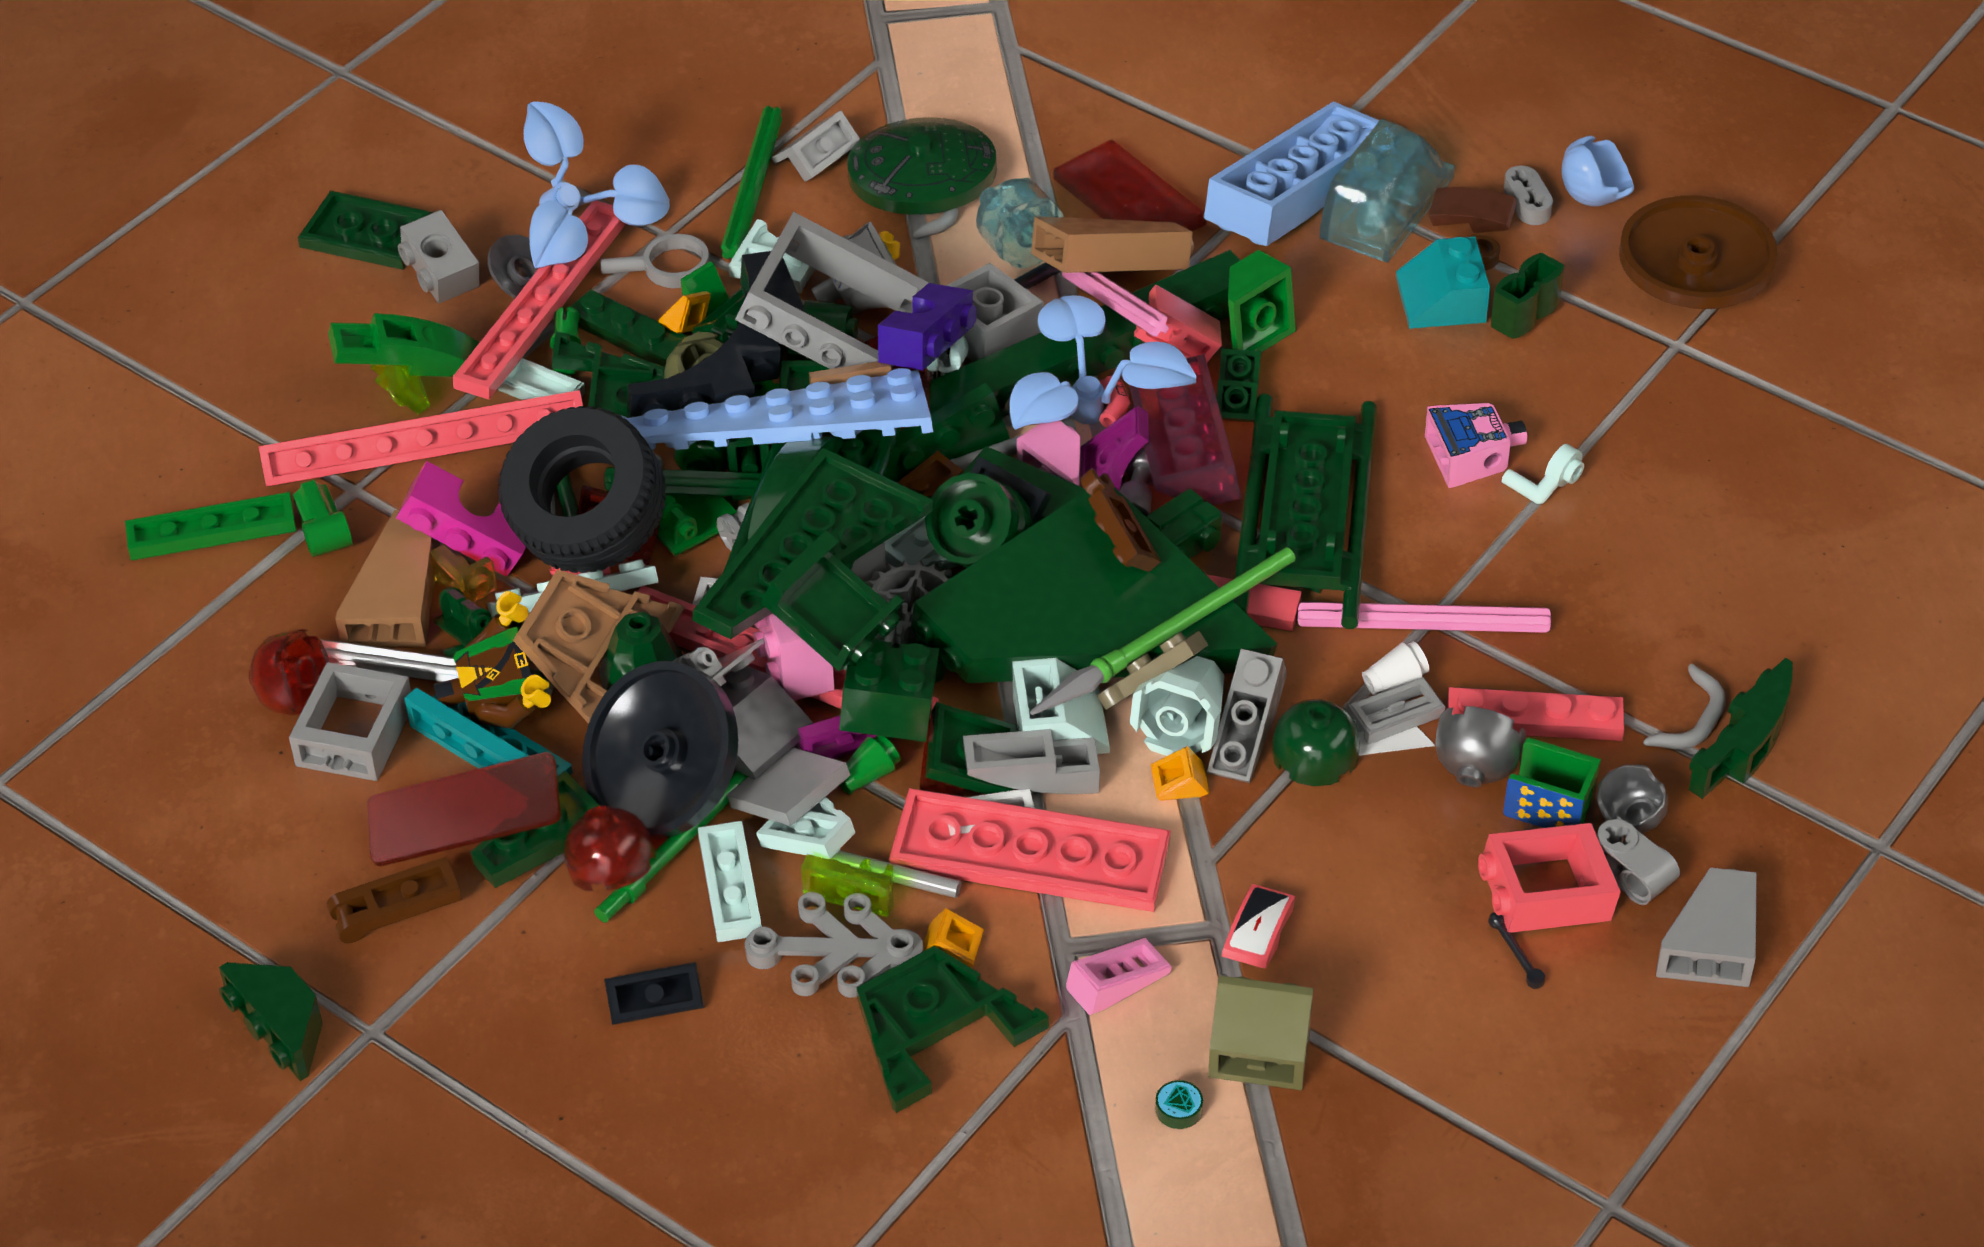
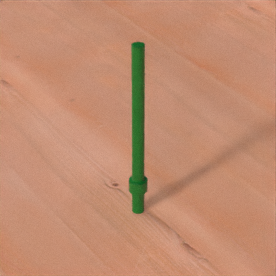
M736 771L732 775L724 795L708 816L686 832L667 838L634 872L627 871L614 884L615 890L595 908L594 913L600 921L607 923L627 903H634L646 891V884L698 834V828L705 827L729 804L726 795L749 776Z

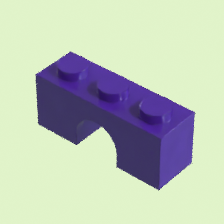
M928 283L912 297L913 313L894 311L878 324V363L923 371L973 328L977 317V309L973 305V290Z

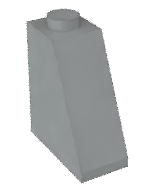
M1710 868L1661 941L1656 977L1749 987L1756 959V872Z

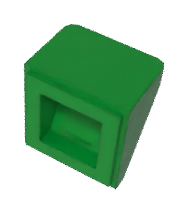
M711 261L681 278L682 296L704 291L711 293L706 317L729 298L717 269Z

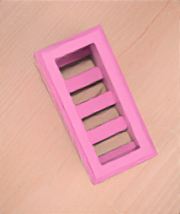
M1146 938L1071 962L1066 988L1089 1015L1109 1008L1168 975L1172 966ZM1138 958L1145 967L1141 968L1134 959Z

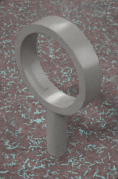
M670 234L650 243L644 252V256L601 259L602 274L645 271L647 277L659 286L682 288L681 278L708 263L709 252L705 243L694 236ZM674 249L690 250L702 258L700 263L694 268L679 273L664 272L652 265L653 260L658 255Z

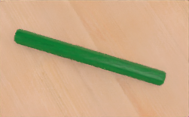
M768 105L762 110L721 244V255L725 259L734 257L749 232L783 119L781 116L782 110L778 106L772 108Z

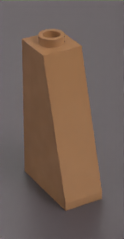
M1034 216L1031 254L1064 273L1189 268L1190 256L1194 250L1192 231L1174 222Z
M399 510L393 511L336 612L335 620L340 642L375 647H426L440 541L396 519Z

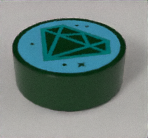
M1182 1080L1168 1082L1156 1094V1115L1164 1125L1170 1128H1189L1195 1125L1202 1116L1203 1095L1198 1087L1190 1082Z

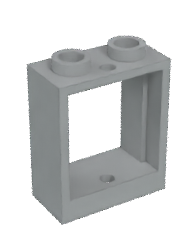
M327 662L289 736L295 766L378 781L408 719L404 699L411 692L408 676ZM337 697L383 705L367 738L321 729Z

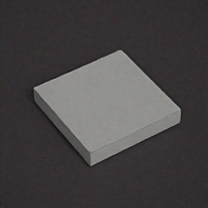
M792 747L756 779L748 777L726 796L731 808L792 826L850 776L845 762Z

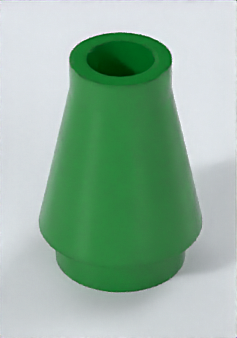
M885 736L866 737L846 762L850 776L839 786L848 795H852L856 790L894 772L895 765L901 760L898 751Z

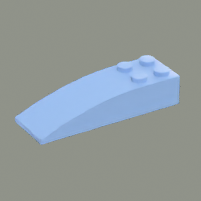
M1333 101L1211 177L1208 184L1204 219L1217 224L1223 230L1233 231L1247 237L1255 244L1268 246L1312 217L1349 185L1393 136L1395 127Z

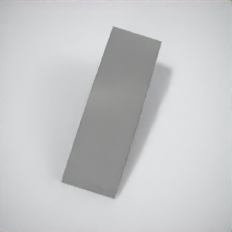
M1051 729L963 736L967 774L969 776L996 785L1018 790L1030 789L1032 792L1099 793L1100 768L1094 737L1053 740Z

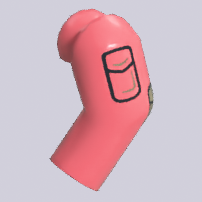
M1107 376L1099 381L1104 390L1112 376ZM1119 379L1111 393V402L1108 403L1099 417L1100 423L1106 428L1125 415L1131 406L1130 397L1121 379Z

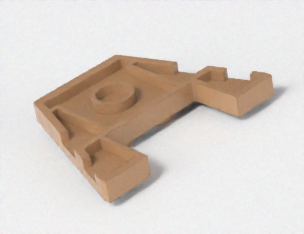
M556 570L513 641L589 724L598 703L607 692V690L592 682L590 676L606 652L615 626L627 614L646 612L657 617L667 632L670 633L685 607L671 601L668 605L649 600L650 595L636 591L631 595L609 588L610 584Z

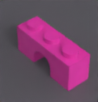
M426 461L412 482L396 519L440 541L449 548L485 565L488 569L507 577L523 555L526 546L516 536L504 518L501 504L498 503L490 516L482 517L470 513L463 507L459 499V490L464 480Z

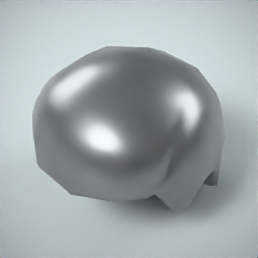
M1622 765L1609 771L1598 784L1597 801L1606 821L1613 819L1624 820L1632 824L1641 834H1644L1656 828L1667 815L1668 795L1666 794L1664 784L1652 774L1647 766Z

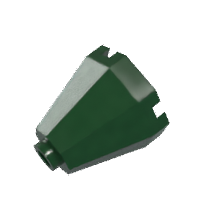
M646 612L627 614L615 626L599 669L602 688L608 691L622 676L644 664L658 661H673L683 656L657 617Z

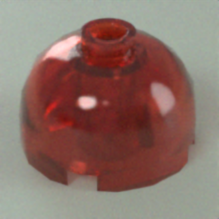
M306 629L287 630L265 639L254 652L249 670L250 684L259 701L267 709L275 713L300 716L326 663L329 662L328 654L322 641L317 636H308L305 633L308 631Z
M598 806L588 810L575 822L567 833L563 850L565 864L573 884L585 891H593L591 884H605L607 891L632 884L648 873L651 869L649 860L652 856L656 859L657 855L648 829L636 814L626 809Z

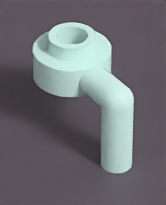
M1564 444L1552 456L1547 465L1545 476L1538 485L1512 469H1508L1505 472L1501 482L1534 503L1543 504L1557 486L1563 487L1567 483L1573 484L1578 480L1584 469V463L1581 462L1583 454L1571 445Z

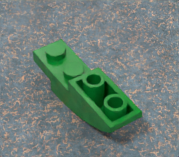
M374 313L370 324L331 323L328 331L334 364L407 365L409 376L453 377L480 343L454 328L429 320L395 314Z

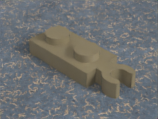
M1200 631L1187 639L1180 632L1160 645L1164 652L1163 654L1152 660L1147 653L1126 667L1130 674L1098 694L1097 697L1105 710L1133 694L1140 684L1175 668L1207 647L1208 644Z

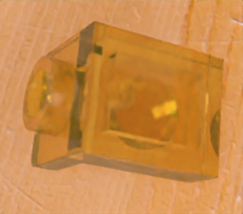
M445 544L430 551L435 581L443 589L456 587L463 592L465 600L469 599L471 602L482 599L497 589L494 563L489 557H484L469 566L463 556H456Z

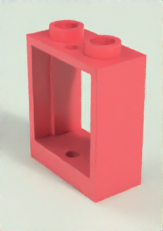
M1591 823L1489 834L1484 853L1480 854L1478 858L1480 876L1482 880L1488 881L1492 891L1493 909L1496 915H1503L1504 924L1510 933L1612 920L1621 891ZM1567 859L1579 886L1577 888L1524 893L1513 865Z

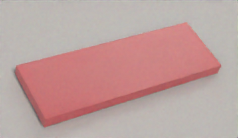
M909 788L889 857V863L951 879L1154 912L1170 844L1171 830ZM948 824L956 830L952 836H950ZM975 825L969 833L961 834V826Z

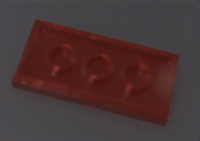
M1112 139L1053 169V179L1102 219L1174 222L1192 232L1207 224V220L1204 219L1205 212Z

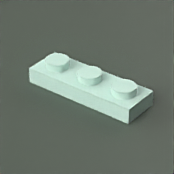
M742 821L699 827V842L717 942L747 938L754 929L762 927Z

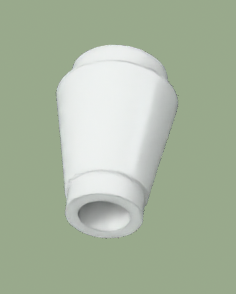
M1412 641L1407 645L1401 642L1369 667L1368 670L1362 672V677L1368 690L1375 695L1422 678L1423 674L1429 672V664L1425 654L1416 642Z

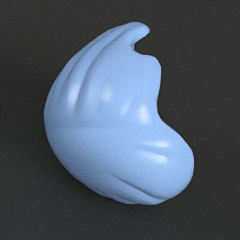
M1592 135L1580 138L1568 146L1563 157L1561 173L1565 188L1574 200L1587 206H1603L1630 195L1634 191L1635 186L1615 144L1610 140L1593 142L1596 138Z

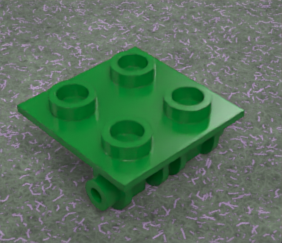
M666 494L665 507L661 511L663 514L659 520L656 537L674 556H677L719 533L716 522L717 518L727 513L733 515L737 511L722 496Z

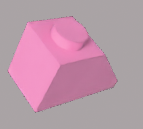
M1060 420L1040 423L1017 438L1018 460L1073 484L1080 485V435L1074 428L1066 426Z

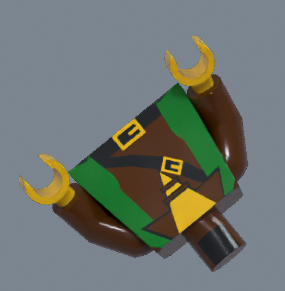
M511 591L504 592L498 598L496 608L499 614H496L483 631L467 646L453 655L458 678L434 684L439 702L448 707L466 702L471 721L477 725L486 724L511 729L525 718L542 715L541 708L548 707L551 702V696L544 692L545 689L549 688L550 683L539 675H531L525 653L513 641L518 633V628L513 627L512 621L517 623L525 621L529 612L526 606L519 604L522 600L521 596Z

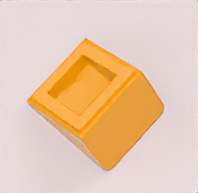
M704 291L682 296L659 319L658 323L678 334L692 331L706 317L711 293Z
M1188 746L1150 764L1156 797L1160 801L1202 797L1210 793L1204 764Z
M945 908L931 921L923 942V951L935 946L971 967L974 964L984 929Z

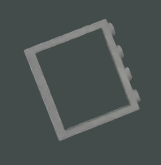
M793 212L751 286L735 320L829 369L877 362L878 350L764 291L784 254L786 253L895 311L913 313L912 297L929 282Z

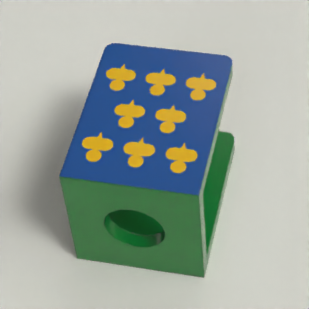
M1526 738L1523 744L1519 775L1510 774L1507 781L1503 814L1542 828L1584 824L1595 797L1601 759L1536 739Z

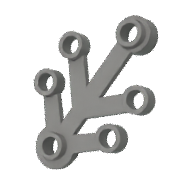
M809 892L802 895L798 901L799 916L804 922L815 925L828 938L779 937L776 932L768 927H758L745 940L746 959L751 966L758 969H769L776 966L780 962L782 955L826 956L813 966L808 964L799 965L791 972L792 989L800 996L813 995L817 992L821 983L838 972L837 983L839 992L845 997H857L856 988L923 952V942L918 934L908 929L893 930L871 911L870 899L861 893L851 894L844 900V916L849 923L860 924L874 939H862L855 936L826 910L825 899L821 894ZM809 906H817V907H818V908L815 909V910H808V909H806V908L809 907ZM854 907H862V908H864L863 910H860V911H853V910H851V909L854 908ZM857 957H871L860 968L853 965L846 966ZM802 978L812 979L807 983L799 982ZM849 979H855L858 981L853 984L845 983V981Z

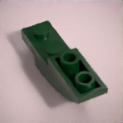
M1785 658L1772 670L1767 668L1761 673L1750 690L1746 693L1741 691L1735 696L1728 709L1729 714H1731L1729 724L1721 731L1715 743L1708 749L1701 748L1690 762L1689 769L1692 773L1689 791L1703 799L1729 775L1744 784L1759 769L1777 741L1783 725L1792 683V661Z

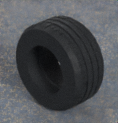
M592 406L569 407L561 409L556 413H550L531 424L517 438L516 442L512 444L511 450L508 451L506 459L503 461V468L498 479V485L500 486L498 488V499L501 504V511L510 528L540 561L551 565L555 569L560 568L561 571L573 573L596 572L599 569L602 571L607 569V567H613L617 563H622L627 557L629 558L634 555L633 553L638 552L641 546L648 541V538L653 535L654 529L657 528L658 521L662 517L663 513L661 511L665 507L666 480L662 466L653 450L634 425L630 424L627 419L622 418L621 415L614 414L610 410H604V408ZM591 463H605L615 466L611 489L596 507L586 513L571 517L551 514V501L554 491L567 474L578 467Z

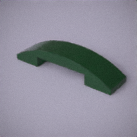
M822 434L820 439L787 442L772 461L759 489L752 512L748 540L822 447L837 454L843 443L842 437Z

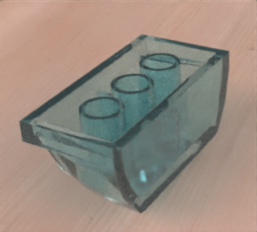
M1383 118L1380 119L1331 181L1324 204L1319 238L1388 263L1430 209L1436 188L1447 187L1453 179L1455 165L1443 162L1437 150L1422 136L1401 125Z

